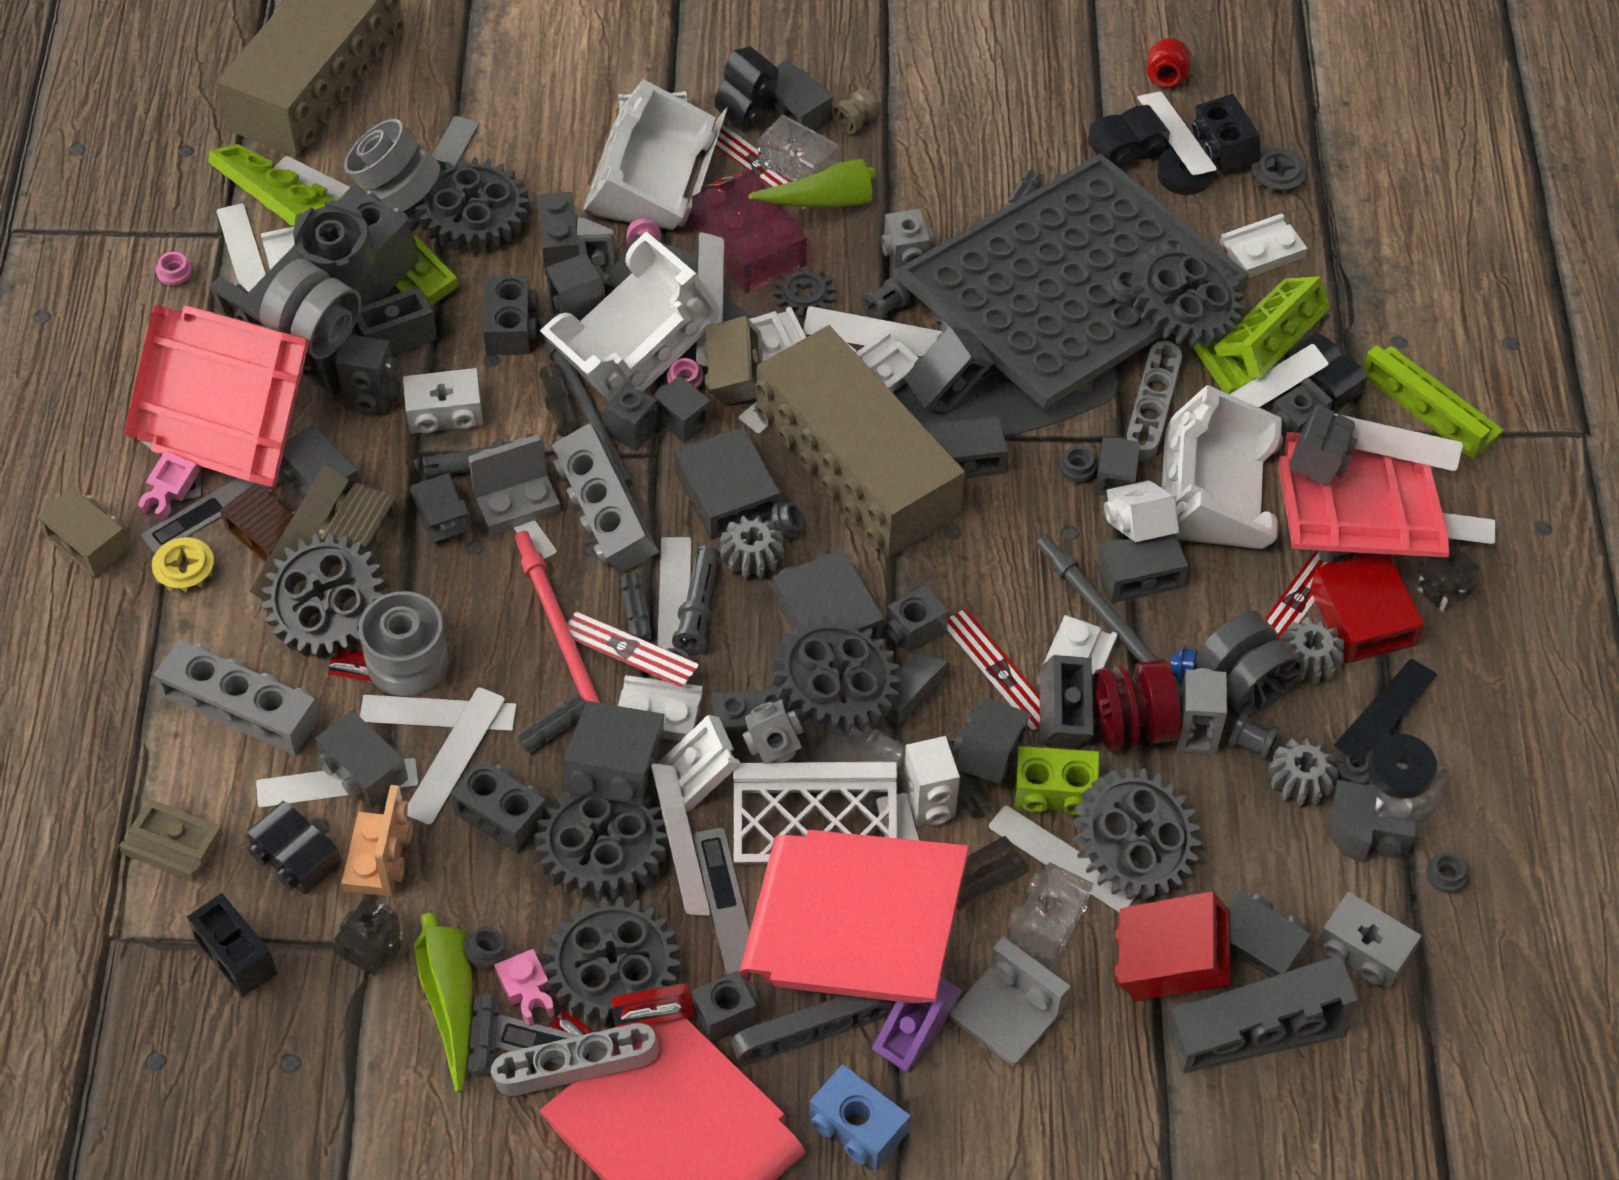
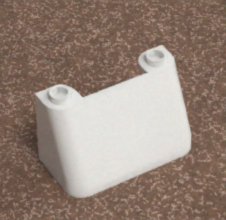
M642 79L622 107L612 126L583 210L595 217L628 223L645 218L655 222L662 229L673 230L677 225L682 227L691 211V208L687 207L688 199L683 197L696 156L701 150L707 151L715 138V133L711 130L716 117Z
M645 232L634 242L626 254V264L632 273L589 314L579 321L571 313H562L554 317L540 330L549 343L608 402L613 399L626 383L643 392L673 362L706 333V326L715 324L719 316L718 304L698 275L648 232Z
M1206 385L1174 414L1168 423L1165 433L1161 488L1174 495L1179 529V533H1175L1177 540L1263 549L1275 542L1280 527L1275 514L1266 511L1261 513L1263 462L1271 454H1276L1283 442L1281 417L1209 385Z

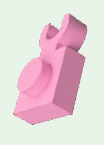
M164 451L146 481L152 491L145 493L140 498L138 507L144 514H148L153 505L159 504L154 513L159 520L164 521L171 512L170 502L172 498L180 501L184 499L201 471L194 462Z
M533 949L494 964L496 975L511 1006L521 1002L522 1017L528 1026L534 1025L531 1013L534 1008H544L550 1018L555 1015L553 1001L548 994L544 993L549 991L548 979Z

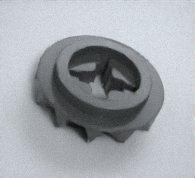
M1282 148L1264 150L1260 152V161L1252 163L1251 177L1257 179L1258 187L1267 186L1270 193L1274 189H1278L1285 195L1289 189L1297 191L1300 184L1305 182L1307 175L1306 164L1299 155L1290 150ZM1274 165H1276V168L1279 169V172L1283 173L1284 176H1278L1276 172H1273Z

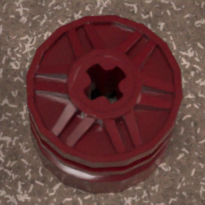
M1165 659L1135 664L1133 682L1123 665L1116 666L1113 670V675L1108 668L1095 670L1093 710L1102 740L1109 752L1122 749L1123 742L1128 749L1137 747L1140 729L1149 745L1179 740L1181 732L1180 704L1173 673Z

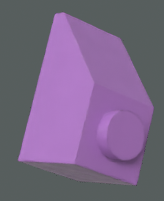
M941 977L936 1002L906 1003L896 1001L872 1050L905 1072H908L945 1025L950 1011L955 1006L962 990Z

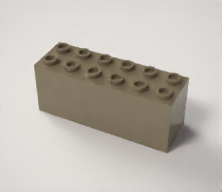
M285 0L216 81L227 130L297 158L305 147L311 145L315 135L322 126L331 120L333 113L339 105L349 98L352 89L357 83L367 76L370 67L375 61L384 55L386 48L392 40L402 33L404 19L402 18L400 0Z
M830 325L757 365V382L755 383L757 405L755 410L759 419L764 424H769L776 431L781 444L786 449L791 448L798 456L803 469L807 473L815 475L820 481L825 494L829 498H835L843 507L848 520L852 523H857L865 532L871 546L875 549L879 548L888 559L961 516L965 471Z

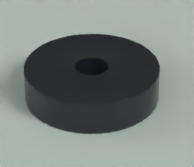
M1173 147L1168 148L1161 154L1158 162L1157 177L1164 188L1180 195H1193L1204 191L1209 186L1213 171L1192 175Z
M1392 734L1379 740L1375 744L1368 761V773L1373 784L1386 795L1398 799H1412L1424 794L1432 785L1437 771V760L1432 749L1421 739L1408 734ZM1397 764H1404L1408 767V769H1401L1397 766Z

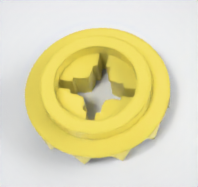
M189 537L177 538L165 543L157 550L152 560V571L158 584L162 583L169 591L180 588L186 593L188 587L194 585L201 587L206 577H212V567L215 561L211 549L201 540ZM182 556H185L186 561L189 563L185 573H181L178 568L183 561Z

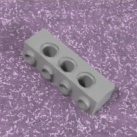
M588 423L552 444L558 459L553 461V464L564 481L569 480L571 487L566 489L575 507L577 509L581 507L585 514L580 517L581 523L590 537L595 535L598 544L593 547L602 564L606 566L610 563L620 575L657 554L659 551L604 439L594 426Z
M179 639L153 675L161 697L295 756L320 720L316 700L308 691L302 688L293 689L283 685L268 673L258 674L251 671L236 659L228 658L226 660L201 644L196 643L192 645ZM244 692L242 695L234 696L238 693ZM279 707L276 710L268 711L271 708Z

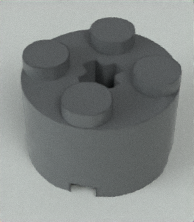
M330 201L325 202V207L316 210L312 207L306 210L297 220L293 230V237L299 259L308 260L327 272L330 278H336L352 289L355 288L359 281L370 271L375 258V250L370 232L360 211L348 203Z

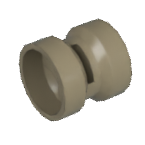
M858 88L851 93L849 100H841L832 108V114L839 128L851 135L860 130L864 122L868 123L877 118L880 114V108L876 98L870 91L865 88Z

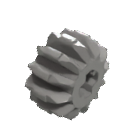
M758 514L754 521H748L742 515L740 524L729 522L727 532L722 533L720 538V547L722 548L720 550L721 560H723V564H728L731 574L742 571V576L745 580L750 574H756L762 579L764 570L775 573L777 562H781L784 557L783 535L781 531L776 530L773 520L762 523V519Z
M1308 617L1302 621V625L1292 621L1287 631H1284L1279 640L1286 641L1303 660V669L1297 679L1298 683L1304 677L1309 678L1313 685L1319 682L1320 677L1329 681L1333 677L1334 672L1338 671L1342 666L1345 648L1344 640L1337 638V628H1325L1324 619L1317 625L1312 624Z
M1308 737L1303 740L1302 745H1299L1291 738L1285 748L1279 746L1274 752L1273 761L1270 762L1268 768L1269 776L1272 777V790H1283L1282 800L1285 801L1291 797L1295 798L1298 807L1304 804L1305 799L1316 806L1320 802L1321 797L1328 798L1333 791V784L1336 783L1339 774L1338 768L1334 767L1336 762L1335 754H1324V743L1316 747L1311 746Z

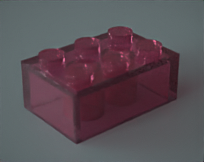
M749 170L732 180L691 196L692 225L699 233L703 232L723 238V265L745 293L781 278L780 273L782 272L792 273V268L795 266L797 269L807 266V237L784 208L778 204L753 200L748 197L752 192L767 189L753 170Z

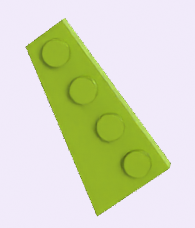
M239 144L209 151L208 163L293 227L306 210L312 207L314 210L325 207V202L338 201L340 198L338 197L336 200L328 196V189L317 183L310 187L300 182L299 174L289 169L272 168L273 161Z

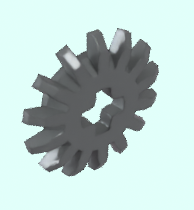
M795 266L791 267L792 274L790 275L784 271L780 273L784 282L774 280L773 285L779 290H772V296L781 298L775 301L776 305H788L786 308L791 307L793 311L797 307L798 317H802L804 309H808L809 306L828 309L829 306L825 303H832L835 300V296L829 294L836 292V286H827L832 281V278L828 276L822 279L823 270L821 269L814 273L810 271V266H805L803 271H798ZM800 287L803 290L808 287L811 288V296L802 295L798 297L797 288Z

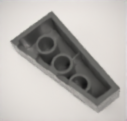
M1341 955L1200 1001L1184 1002L1175 1009H1172L1167 1030L1183 1074L1342 1038L1354 1013L1358 998Z

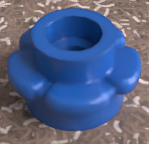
M1187 646L1182 647L1179 653H1173L1171 661L1173 676L1178 677L1182 685L1186 669H1198L1195 663L1198 650H1188Z

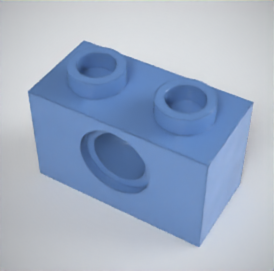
M843 1064L809 1101V1119L813 1128L823 1137L828 1139L833 1137L844 1145L846 1153L855 1162L861 1165L867 1163L876 1171L909 1133L910 1115ZM852 1115H859L864 1117L867 1122L856 1126L847 1122L846 1119Z

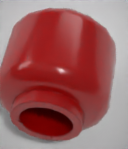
M1164 38L1157 41L1150 48L1146 64L1147 75L1151 82L1158 87L1166 89L1180 86L1190 73L1191 53L1187 45L1181 40Z

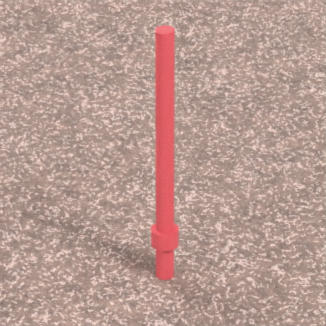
M518 532L514 538L522 555V568L526 577L532 579L578 692L585 702L600 703L545 573L547 571L545 560L542 554L536 551L529 532Z

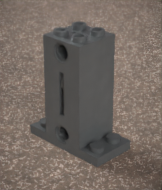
M352 185L338 201L348 203L360 211L367 223L375 250L374 263L370 271L353 288L360 294L362 307L382 300L419 261L415 246L416 241L413 238L409 225L410 220L406 214L397 208L392 210L383 204L373 192H364L355 185ZM295 245L249 292L237 282L231 284L219 276L210 285L221 315L263 326L260 321V307L263 297L276 275L290 262L299 259ZM306 353L301 376L332 397H335L341 391L332 354L324 359H315Z

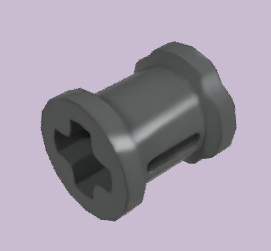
M1242 712L1231 734L1229 745L1233 747L1236 745L1243 746L1259 753L1260 759L1266 761L1277 739L1280 728L1275 726L1271 729L1249 720L1248 714Z

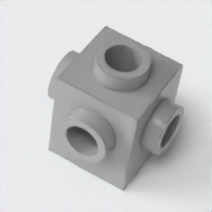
M920 209L885 214L884 235L881 236L883 253L885 256L890 255L894 269L902 267L930 251L931 248H934L935 242L932 228H926Z
M782 700L759 705L751 711V714L745 716L748 731L743 733L744 740L752 756L759 753L764 764L771 761L774 763L785 762L795 756L796 750L802 748L798 735L804 733L803 727L795 710L788 713ZM772 733H779V734H780V735H777V736H775V737H773V738L767 740V739H768V736H769L770 734H772Z

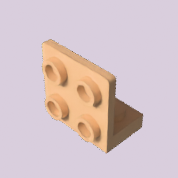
M390 785L384 814L358 812L341 882L343 891L392 896L395 881H402L405 860L404 857H401L403 845H410L413 826L412 821H407L408 802L402 800L399 786Z

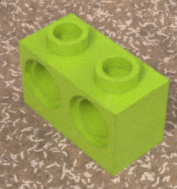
M1018 746L1015 764L1014 808L1025 809L1034 813L1049 810L1064 811L1070 815H1080L1074 808L1077 804L1084 801L1081 794L1088 788H1092L1091 783L1098 779L1099 751ZM1029 780H1039L1043 784H1033ZM1077 782L1082 784L1083 787H1074L1069 783Z

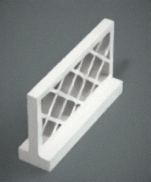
M896 762L740 763L733 771L734 865L768 864L774 838L759 823L774 808L790 822L779 835H788L796 828L806 837L807 830L800 822L814 808L831 822L823 831L831 832L836 827L841 833L852 834L840 822L856 807L872 822L860 835H869L877 827L886 837L897 838ZM830 792H840L851 802L836 818L820 804ZM850 792L862 793L857 798H855ZM870 792H888V807L877 818L860 803ZM742 793H760L770 804L758 816L753 818L742 808ZM769 793L780 794L774 799ZM789 793H801L810 802L796 818L779 804ZM810 793L820 794L816 798H814ZM742 816L749 822L743 830ZM887 816L889 829L881 823ZM754 828L770 842L760 854H742V839Z

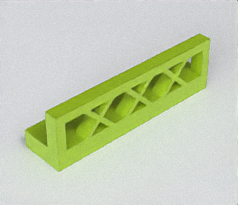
M1321 276L1286 278L1282 280L1236 325L1231 333H1228L1214 346L1217 356L1242 355L1249 378L1263 377L1331 308Z
M1376 345L1367 352L1363 370L1368 376L1367 380L1443 438L1462 442V452L1472 460H1475L1502 437L1504 429L1394 347L1389 346L1386 350H1383Z

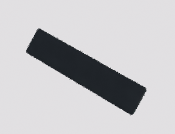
M1410 659L1338 739L1334 746L1356 761L1362 762L1374 748L1375 744L1383 738L1437 674L1416 660Z

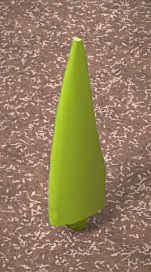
M863 158L836 163L823 171L800 180L752 192L748 197L762 202L795 207L829 208L870 204L872 201L873 190L871 181L875 179L876 172L873 167H866Z
M426 913L420 917L422 933L414 943L419 980L431 1005L442 1037L455 1093H459L463 1090L468 1065L473 1017L471 962L467 959L464 951V943L468 934L459 928L439 926L437 914Z

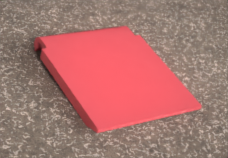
M153 305L123 436L136 437L137 440L152 443L151 451L161 454L166 451L205 468L250 482L276 487L309 339L192 306L184 305L183 311Z
M1286 432L1284 456H1280L1278 469L1292 549L1449 557L1448 531L1429 465L1354 449L1350 455L1352 457L1343 476L1335 475L1331 483L1324 486L1310 479L1309 474L1304 476L1289 469V462L1301 433Z
M808 830L806 837L794 835L776 836L773 841L739 971L741 977L750 981L751 974L756 973L763 976L768 984L772 983L774 987L906 1003L936 1002L969 846Z
M686 1018L648 1025L653 1029L659 1045V1054L651 1064L637 1069L572 1083L540 1109V1113L556 1133L601 1180H776L805 1155V1150L800 1141L783 1125L785 1114ZM643 1041L635 1042L634 1050L641 1049ZM620 1045L615 1048L616 1055L621 1054Z

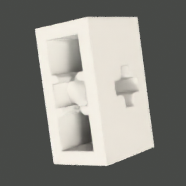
M477 368L403 376L405 408L410 434L431 433L433 431L455 428L467 429L483 425Z
M1148 480L1106 489L1108 501L1104 503V513L1107 522L1134 542L1179 533L1174 495Z
M946 736L906 745L903 787L905 793L908 794L916 827L925 824L940 825L951 818H955L960 776Z

